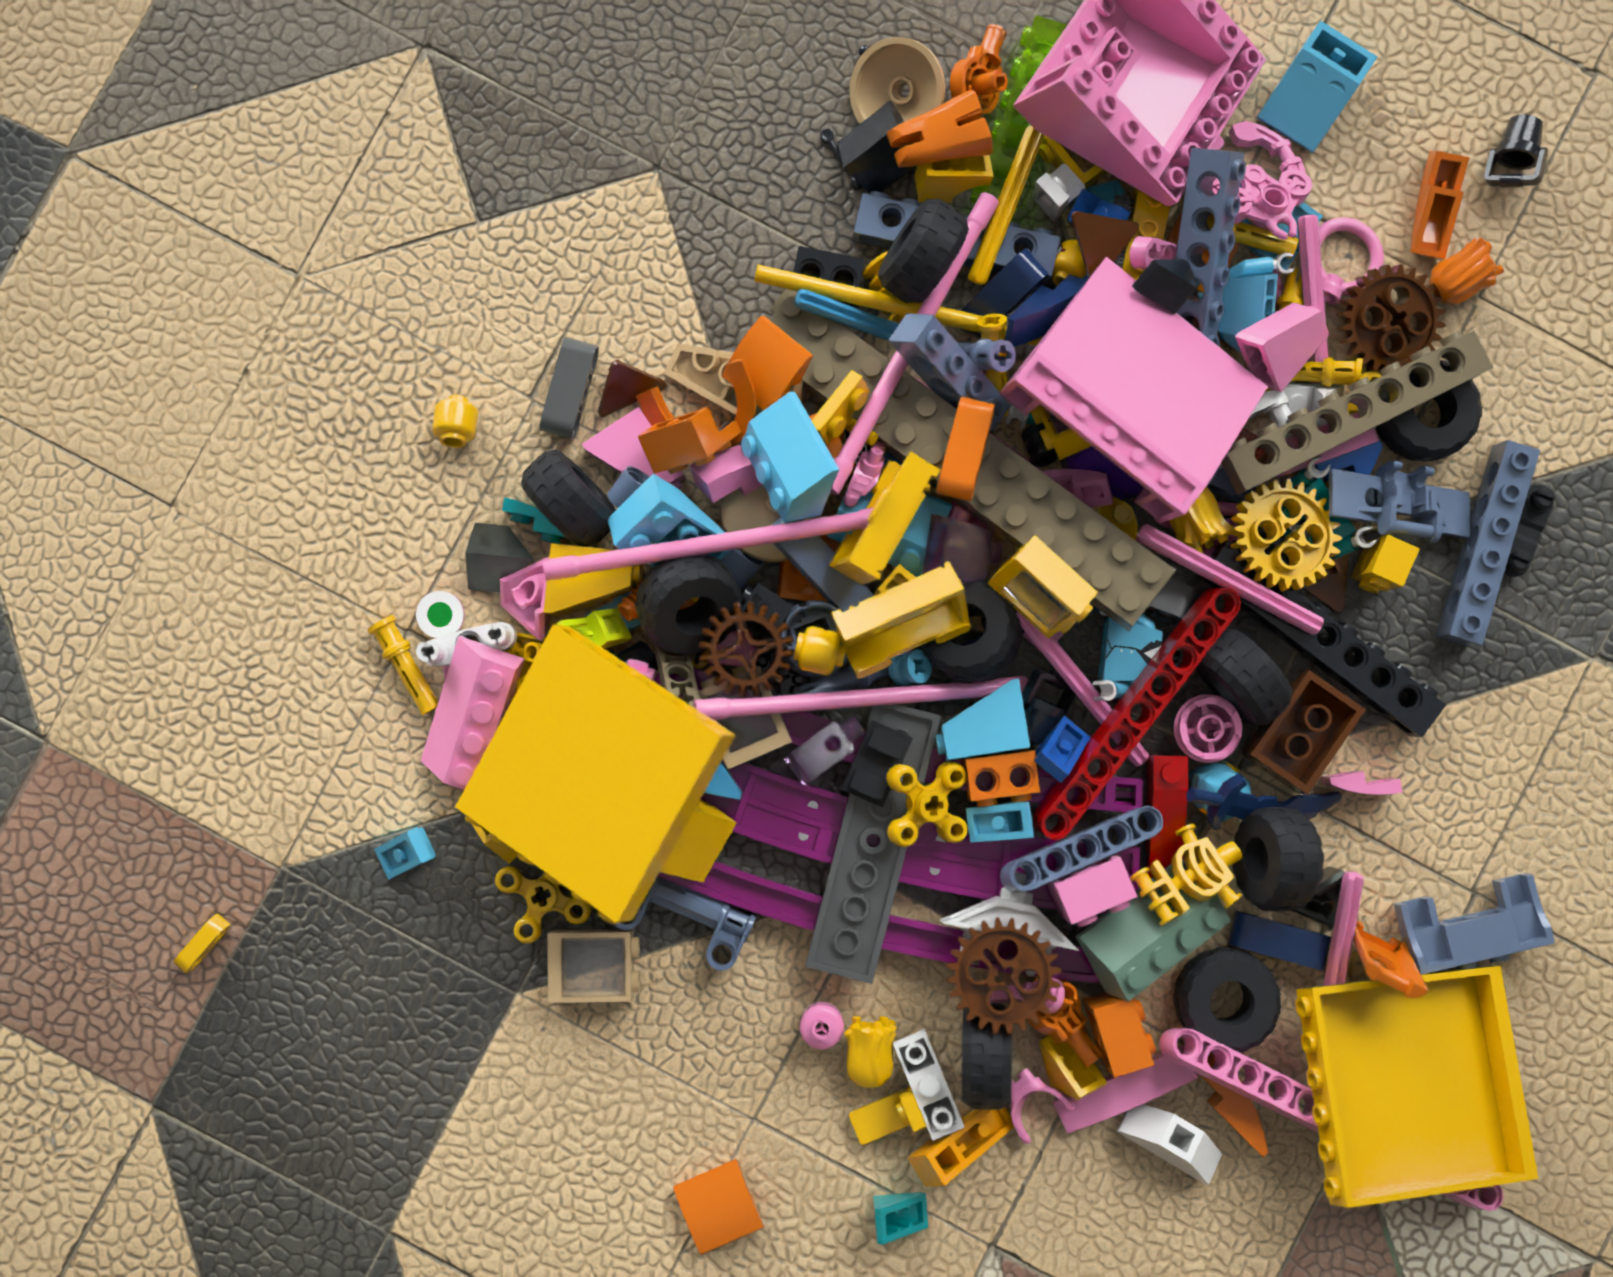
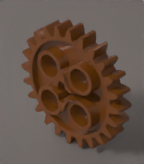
M1403 264L1394 265L1392 269L1390 265L1379 266V271L1376 268L1367 270V277L1363 275L1355 278L1358 287L1350 286L1346 288L1351 298L1340 299L1339 301L1346 307L1345 312L1336 313L1337 317L1344 319V324L1336 327V330L1346 332V336L1339 342L1340 344L1350 343L1351 347L1346 355L1358 354L1357 358H1363V365L1367 363V372L1380 371L1397 361L1402 367L1412 362L1409 357L1411 354L1429 346L1431 351H1434L1435 348L1431 342L1442 340V337L1436 333L1437 328L1446 327L1445 323L1438 321V316L1446 313V310L1436 308V304L1442 300V297H1432L1431 293L1436 288L1435 284L1425 286L1424 283L1427 275L1423 274L1415 277L1416 268L1414 267L1404 271ZM1392 289L1397 293L1396 303H1393L1390 294ZM1367 310H1369L1372 314V322L1370 325H1368L1365 320V313ZM1412 315L1415 317L1417 324L1414 330L1410 325ZM1387 336L1391 340L1389 352L1386 350L1384 343Z
M996 917L994 928H990L983 920L981 921L982 932L978 933L970 927L968 929L971 937L970 941L959 937L958 942L963 947L962 951L952 949L950 952L958 961L957 963H948L946 968L955 971V976L947 978L946 983L956 984L957 987L949 996L961 997L962 1001L956 1007L957 1011L967 1007L970 1011L966 1020L970 1021L975 1016L979 1017V1029H982L987 1022L992 1023L993 1033L996 1034L1000 1025H1004L1007 1033L1012 1034L1013 1024L1017 1023L1022 1031H1026V1019L1029 1018L1037 1025L1039 1023L1036 1015L1037 1011L1047 1015L1050 1013L1044 1004L1045 1001H1057V998L1050 993V989L1060 988L1061 984L1052 980V975L1062 971L1060 968L1051 967L1050 962L1054 961L1058 955L1046 954L1045 950L1050 946L1051 942L1046 941L1040 944L1037 941L1041 933L1040 930H1037L1031 936L1027 934V922L1020 929H1016L1014 918H1011L1007 927H1002L1000 918ZM1010 941L1016 946L1017 955L1013 960L1006 961L998 955L997 947L1001 942ZM984 949H989L1001 969L1006 970L1009 968L1012 971L1009 980L1024 998L1022 1003L1016 1000L1005 982L1002 981L998 984L994 978L998 974L997 970L984 955ZM975 961L983 962L988 968V977L983 981L973 980L968 972L971 963ZM1030 970L1037 975L1038 984L1035 989L1026 990L1020 986L1018 977L1022 971ZM1003 991L1008 995L1009 1006L1006 1010L997 1011L991 1007L989 998L993 992Z

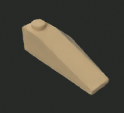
M677 344L663 374L736 415L737 399L734 387L722 377L725 365L728 364L734 352ZM803 378L800 384L791 386L789 392L795 391L800 402L802 400ZM757 405L755 417L759 415L761 412H763V410Z

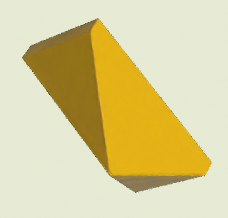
M1050 1035L1040 1040L1039 1046L1050 1086L1076 1100H1080L1107 1084V1081L1093 1063L1085 1068L1067 1042L1057 1045Z

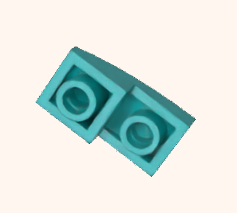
M504 497L502 511L511 515L510 521L530 525V521L533 519L532 531L541 535V541L553 544H560L561 539L570 541L539 509Z

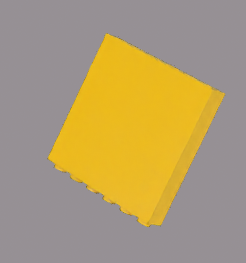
M553 625L455 807L465 814L464 818L466 821L474 826L483 827L492 833L491 838L495 842L504 846H510L517 851V857L530 865H536L545 871L544 876L548 880L556 884H563L570 889L573 898L579 902L591 904L598 909V915L605 921L613 924L634 919L736 735L573 628Z
M1501 966L1475 967L1467 970H1450L1423 974L1421 976L1428 988V992L1419 998H1408L1403 992L1378 980L1296 989L1295 1007L1298 1016L1301 1018L1303 1031L1301 1045L1307 1056V1082L1312 1089L1314 1101L1312 1115L1318 1126L1320 1139L1318 1153L1324 1164L1326 1177L1324 1180V1190L1329 1198L1330 1205L1350 1208L1539 1179Z

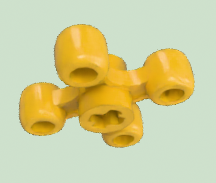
M951 761L942 763L936 770L935 780L926 786L918 782L916 772L907 765L898 764L889 769L886 776L887 784L894 791L906 795V807L908 809L902 818L893 820L887 828V835L892 843L900 847L913 845L918 838L919 828L927 822L935 824L937 834L946 842L958 843L966 837L967 824L962 818L951 815L948 812L949 804L946 798L952 790L961 788L967 780V772L961 764Z
M506 866L496 874L495 884L498 890L507 894H520L527 902V912L514 926V935L521 943H533L540 937L542 933V918L549 911L562 913L567 921L576 925L584 923L591 916V904L579 902L575 898L565 895L560 889V884L548 880L544 873L538 879H529L517 867ZM506 874L513 876V885L506 884L504 879ZM540 886L543 887V891L549 889L551 896L547 898V904L544 903V899L538 901L536 894L540 892ZM574 905L582 907V916H577L573 913L572 908ZM524 924H529L533 928L532 935L524 933Z

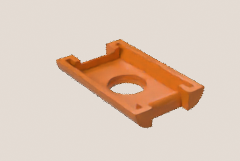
M1357 920L1353 942L1368 977L1373 981L1376 979L1403 992L1408 998L1424 996L1428 992V988L1406 943L1394 937H1391L1390 941L1386 942L1364 931L1363 923Z

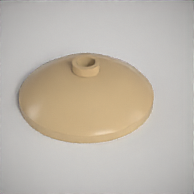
M890 37L878 41L862 54L854 67L849 88L852 110L857 121L861 124L888 101L893 102L904 121L913 119L942 105L945 98V78L938 59L928 47L914 39ZM905 85L909 87L907 97H904L902 94V89Z
M764 485L747 495L736 489L723 497L720 505V517L725 533L772 526L780 518L778 511L770 503V496ZM820 515V516H815V517H810V518H805L804 520H810V519L821 518V515ZM773 543L740 548L743 553L758 560L767 562L788 560Z

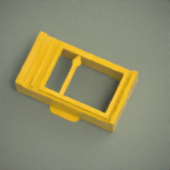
M911 451L902 465L889 460L882 469L877 483L870 491L873 493V496L865 509H873L867 518L869 523L866 529L853 530L851 535L847 533L833 555L829 566L860 585L879 580L881 577L879 573L883 572L926 495L923 492L928 491L930 485L927 484L928 481L936 478L940 469Z
M949 561L944 563V569L939 567L859 602V606L855 608L850 606L849 610L844 613L840 609L832 612L841 645L846 646L845 654L857 678L861 679L887 668L892 663L891 658L935 639L937 643H943L971 629L964 588Z

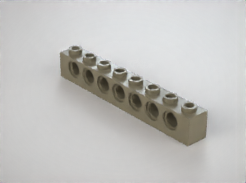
M1457 331L1440 340L1442 347L1431 351L1429 346L1409 356L1412 362L1401 367L1397 361L1379 371L1380 378L1370 382L1369 378L1365 377L1349 385L1348 387L1351 392L1342 397H1339L1337 392L1317 401L1320 406L1319 408L1308 412L1306 407L1287 416L1289 423L1278 428L1274 422L1256 432L1259 438L1247 443L1245 438L1234 442L1221 464L1237 495L1494 368L1475 331L1464 336L1461 335L1460 331ZM1440 358H1445L1450 363V372L1442 369ZM1410 373H1414L1419 377V388L1411 384L1409 380ZM1379 388H1384L1388 391L1390 395L1389 403L1383 402L1378 395ZM1348 403H1353L1358 407L1360 412L1359 418H1354L1348 413ZM1318 418L1327 421L1329 425L1328 434L1322 433L1317 428ZM1287 433L1294 434L1299 442L1297 449L1287 445ZM1256 448L1263 449L1267 453L1268 462L1266 465L1256 460Z

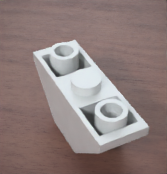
M925 1029L894 1041V1048L932 1140L965 1128Z
M1145 1104L1126 1111L1116 1131L1205 1185H1209L1222 1156L1220 1150L1204 1131L1173 1113Z

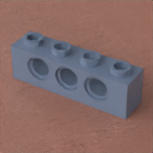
M906 314L889 338L890 344L934 393L956 409L958 408L961 396L995 404V411L989 431L994 432L1011 405L999 394L1000 392L934 315Z

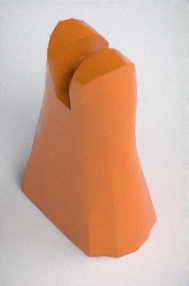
M972 89L931 111L905 121L887 131L886 134L891 147H902L894 154L898 167H913L944 160L991 155L993 153L992 136L985 118H980L982 109L976 92Z

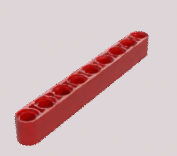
M1211 587L1200 595L1090 738L1070 774L1062 782L1057 781L1037 807L1032 820L1037 831L1052 840L1062 839L1069 834L1206 655V652L1214 645L1238 614L1241 601L1239 595L1234 590ZM1221 594L1224 597L1225 605L1218 612L1215 608V600ZM1201 621L1204 626V633L1197 639L1194 636V627ZM1178 649H1181L1183 660L1178 666H1175L1172 660L1173 654ZM1160 676L1163 682L1162 688L1154 694L1151 685L1153 680ZM1140 704L1142 709L1141 715L1137 720L1133 721L1130 711L1134 705ZM1119 731L1121 741L1116 747L1111 748L1109 738L1114 732ZM1094 759H1099L1100 768L1098 772L1089 775V763ZM1078 786L1079 796L1075 801L1068 802L1066 798L1068 790ZM1052 814H1057V825L1053 829H1046L1045 822L1047 818Z

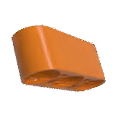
M961 396L936 494L971 502L993 420L995 404Z

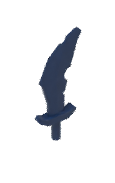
M1236 774L1223 782L1217 793L1196 788H1190L1187 791L1188 801L1209 805L1207 808V819L1213 830L1220 829L1221 822L1226 815L1243 820L1253 810L1267 807L1297 809L1310 820L1316 817L1318 812L1329 809L1342 798V794L1339 791L1325 794L1295 795L1282 802L1277 801L1275 796H1260L1257 798L1255 795L1240 792L1247 785L1240 774Z

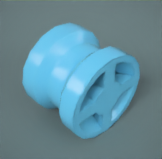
M911 650L891 658L892 663L888 670L891 679L897 685L920 684L930 678L932 665L922 650Z

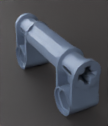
M657 876L637 911L635 921L632 923L620 922L616 923L615 926L623 930L633 929L641 923L649 904L652 902L714 929L715 932L707 948L706 958L712 968L723 971L731 968L736 962L757 914L753 912L750 915L732 908L729 903ZM728 918H730V919H732V920H735V921H737V922H739V923H742L743 926H741V925H739V924H737V923H734V922H732V921H729ZM722 944L730 948L732 957L729 961L720 963L714 959L712 952L717 945Z

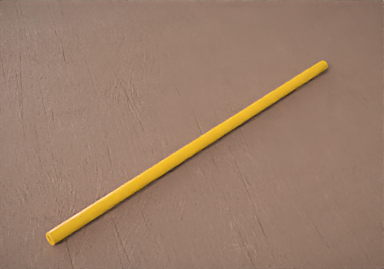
M758 264L754 277V282L793 291L806 289L833 300L903 316L906 314H917L923 303H906L893 295ZM941 306L935 315L942 325L981 333L977 329L976 324L977 319L981 315ZM1043 337L1027 342L1026 344L1036 346Z

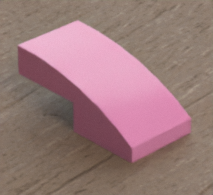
M1083 469L1042 471L1090 508L1113 504L1107 474Z
M1349 771L1320 777L1322 784L1342 791L1375 795L1403 793L1400 779L1386 778L1366 782L1363 771Z

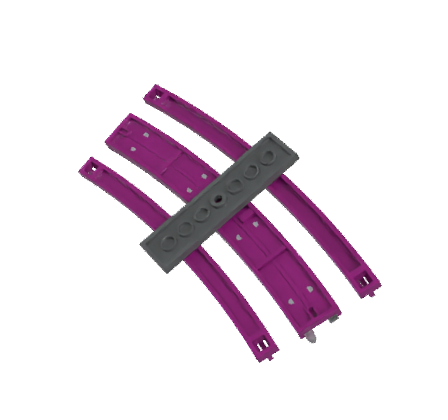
M693 667L698 691L702 690L700 683L715 676H707L705 672ZM658 671V673H657V675H656V677H655V679H654V682L661 686V681H660V676H659V671ZM675 673L669 675L676 682L686 680V678ZM734 686L730 694L724 690L708 698H726L730 700L763 696H754L751 691L746 690L745 696L740 697L738 693L739 687ZM684 694L679 695V698L683 700ZM898 704L872 706L867 728L864 731L807 712L780 713L791 737L792 744L851 763L854 762L872 720L912 737L913 739L902 765H907L914 769L918 782L921 785L924 782L932 783L936 778L937 768L946 762L945 754L938 755L937 749H933L941 715ZM771 714L728 718V720L770 736L778 733ZM962 759L951 761L959 763L963 766ZM744 762L728 769L743 791L742 799L703 793L700 800L717 807L734 820L736 825L732 831L831 864L823 896L787 886L718 861L714 862L703 883L659 872L658 876L737 907L813 930L805 967L872 984L881 948L947 963H957L958 961L950 952L952 949L960 951L961 945L958 942V938L963 937L964 930L890 914L898 882L959 895L990 899L994 896H1000L1001 888H1005L1000 878L1004 865L1059 840L1034 836L1024 839L970 843L969 830H967V835L961 842L949 843L939 837L934 823L927 822L919 828L918 838L913 845L900 847L889 840L887 828L893 820L902 818L908 811L905 794L890 789L882 808L849 793V797ZM1016 767L1011 771L1010 781L1014 786L1019 787L1026 782L1027 774L1023 768ZM1037 768L1040 792L1031 793L1032 800L1028 801L1041 803L1058 780L1044 769ZM983 771L977 775L975 780L977 788L980 791H987L991 788L993 778L990 773ZM1112 777L1088 809L1126 812L1142 807L1143 779ZM964 784L959 789L966 791V785ZM1078 786L1068 790L1066 797L1068 802L1075 801L1079 796ZM1116 787H1117V788H1134V791H1121V790H1116ZM1115 797L1133 798V802L1115 801ZM1078 842L1076 847L1077 853L1080 857L1084 858L1087 854V847L1084 842ZM1131 846L1113 854L1121 857L1129 878L1139 871L1140 847ZM1049 853L1045 862L1047 868L1053 872L1056 869L1057 861ZM1017 867L1015 872L1025 873L1021 867ZM1131 881L1133 888L1136 891L1138 889V884L1136 883V881ZM1047 884L1026 891L1033 894L1032 904L1035 907L1057 909ZM1109 909L1098 914H1106ZM1003 941L998 945L997 952L1003 960L1009 961L1016 957L1017 948L1012 942ZM1074 945L1079 951L1058 946L1052 948L1051 954H1057L1058 957L1050 962L1051 967L1060 968L1062 971L1052 975V978L1100 983L1080 945ZM989 949L983 950L984 955L997 971L1012 973L1009 968L1006 970L1001 969ZM980 962L979 965H973L971 963V965L969 966L981 969H988L983 962ZM1026 970L1022 971L1020 974L1026 975Z

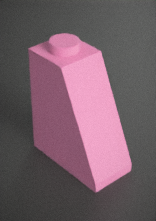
M1292 303L1240 331L1235 338L1249 372L1266 384L1269 389L1282 392L1329 336V331L1321 310L1313 306L1307 307Z
M639 407L582 444L589 455L622 474L627 466L638 468L648 476L654 474L637 437L651 427ZM668 470L655 473V475L678 489L683 487L681 482L686 479L682 471L674 474H669Z

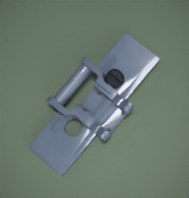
M1391 460L1378 468L1376 476L1333 468L1329 469V516L1368 522L1372 526L1377 525V530L1381 535L1397 533L1421 537L1430 543L1438 542L1441 535L1465 539L1470 538L1469 492L1425 485L1426 478L1434 474L1433 467L1421 466L1412 473L1397 471L1402 469L1403 463ZM1396 514L1411 516L1414 522L1397 520Z

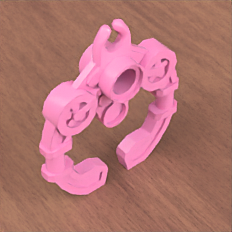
M1248 121L1233 124L1229 130L1233 144L1244 148L1259 145L1268 150L1272 157L1278 155L1282 161L1279 167L1282 174L1278 181L1267 175L1264 169L1258 165L1246 166L1245 176L1240 181L1242 188L1239 187L1238 194L1241 202L1240 210L1235 217L1234 223H1240L1247 218L1257 227L1269 229L1273 235L1281 240H1286L1288 235L1292 238L1297 235V224L1291 213L1295 206L1304 203L1312 188V182L1310 177L1306 175L1302 164L1303 161L1299 156L1296 157L1290 149L1292 146L1290 141L1283 139L1274 131ZM1220 135L1213 144L1212 150L1222 149L1224 140ZM1215 179L1212 190L1214 194H1217L1220 189V182L1218 179ZM1277 224H1286L1289 227L1288 234L1279 229Z

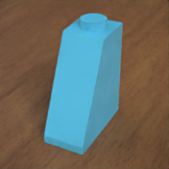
M1012 679L941 726V734H935L938 755L945 754L947 762L1030 748L1019 679Z

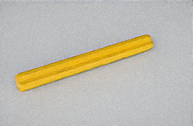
M1032 125L1028 126L1024 132L998 198L999 204L989 221L968 274V279L975 284L983 285L989 278L1044 138V134L1035 130Z

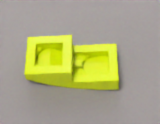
M618 608L596 610L586 618L560 620L556 624L573 628L603 649L627 642L632 638Z

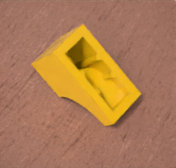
M990 156L944 160L917 166L914 178L918 201L922 203L926 199L939 198L946 203H952L953 198L965 190L991 185L993 171Z

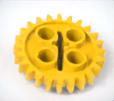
M1287 479L1281 485L1277 480H1273L1268 486L1263 483L1255 488V492L1251 491L1244 496L1246 501H1242L1236 506L1241 513L1231 517V520L1239 525L1229 530V534L1238 537V541L1230 545L1231 548H1240L1242 552L1235 558L1236 561L1246 559L1248 564L1243 571L1246 573L1254 569L1256 571L1255 582L1267 578V588H1271L1277 583L1280 591H1285L1290 586L1294 591L1303 588L1304 585L1308 587L1316 583V579L1319 580L1327 575L1325 569L1335 565L1330 557L1340 554V550L1332 546V544L1342 540L1341 536L1333 534V530L1339 527L1340 523L1330 522L1329 510L1325 511L1323 508L1327 499L1323 498L1316 501L1314 499L1317 491L1315 488L1308 493H1304L1305 487L1303 482L1294 488L1292 487L1291 479ZM1281 506H1285L1288 509L1290 518L1283 514ZM1302 516L1306 517V521L1285 538L1284 542L1273 548L1269 555L1265 554V549L1284 535L1287 528L1296 524ZM1258 527H1261L1266 532V540L1260 537ZM1305 531H1307L1311 535L1313 540L1312 544L1306 540L1304 535ZM1281 552L1289 558V566L1282 561Z

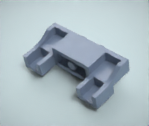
M1522 873L1492 880L1498 904L1497 908L1441 921L1438 919L1432 897L1424 896L1394 903L1401 937L1406 938L1408 949L1420 974L1423 975L1456 967V970L1472 969L1477 967L1478 961L1489 959V962H1502L1511 959L1510 954L1554 944L1552 928L1543 911L1533 874Z

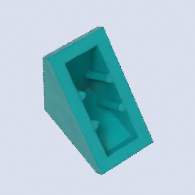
M914 1192L873 1196L877 1244L883 1245L928 1228L926 1193Z

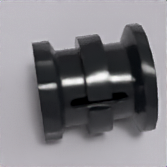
M1043 422L1038 425L1035 423L1028 426L1021 435L1022 440L1026 443V450L1031 455L1029 462L1035 467H1044L1059 459L1054 448L1047 450L1039 432L1045 429Z

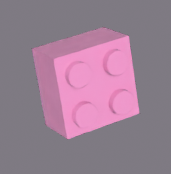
M1116 855L1108 856L1047 883L1060 917L1070 924L1077 923L1078 927L1096 921L1098 919L1096 914L1109 909L1110 913H1114L1129 907V900L1137 897L1122 859Z

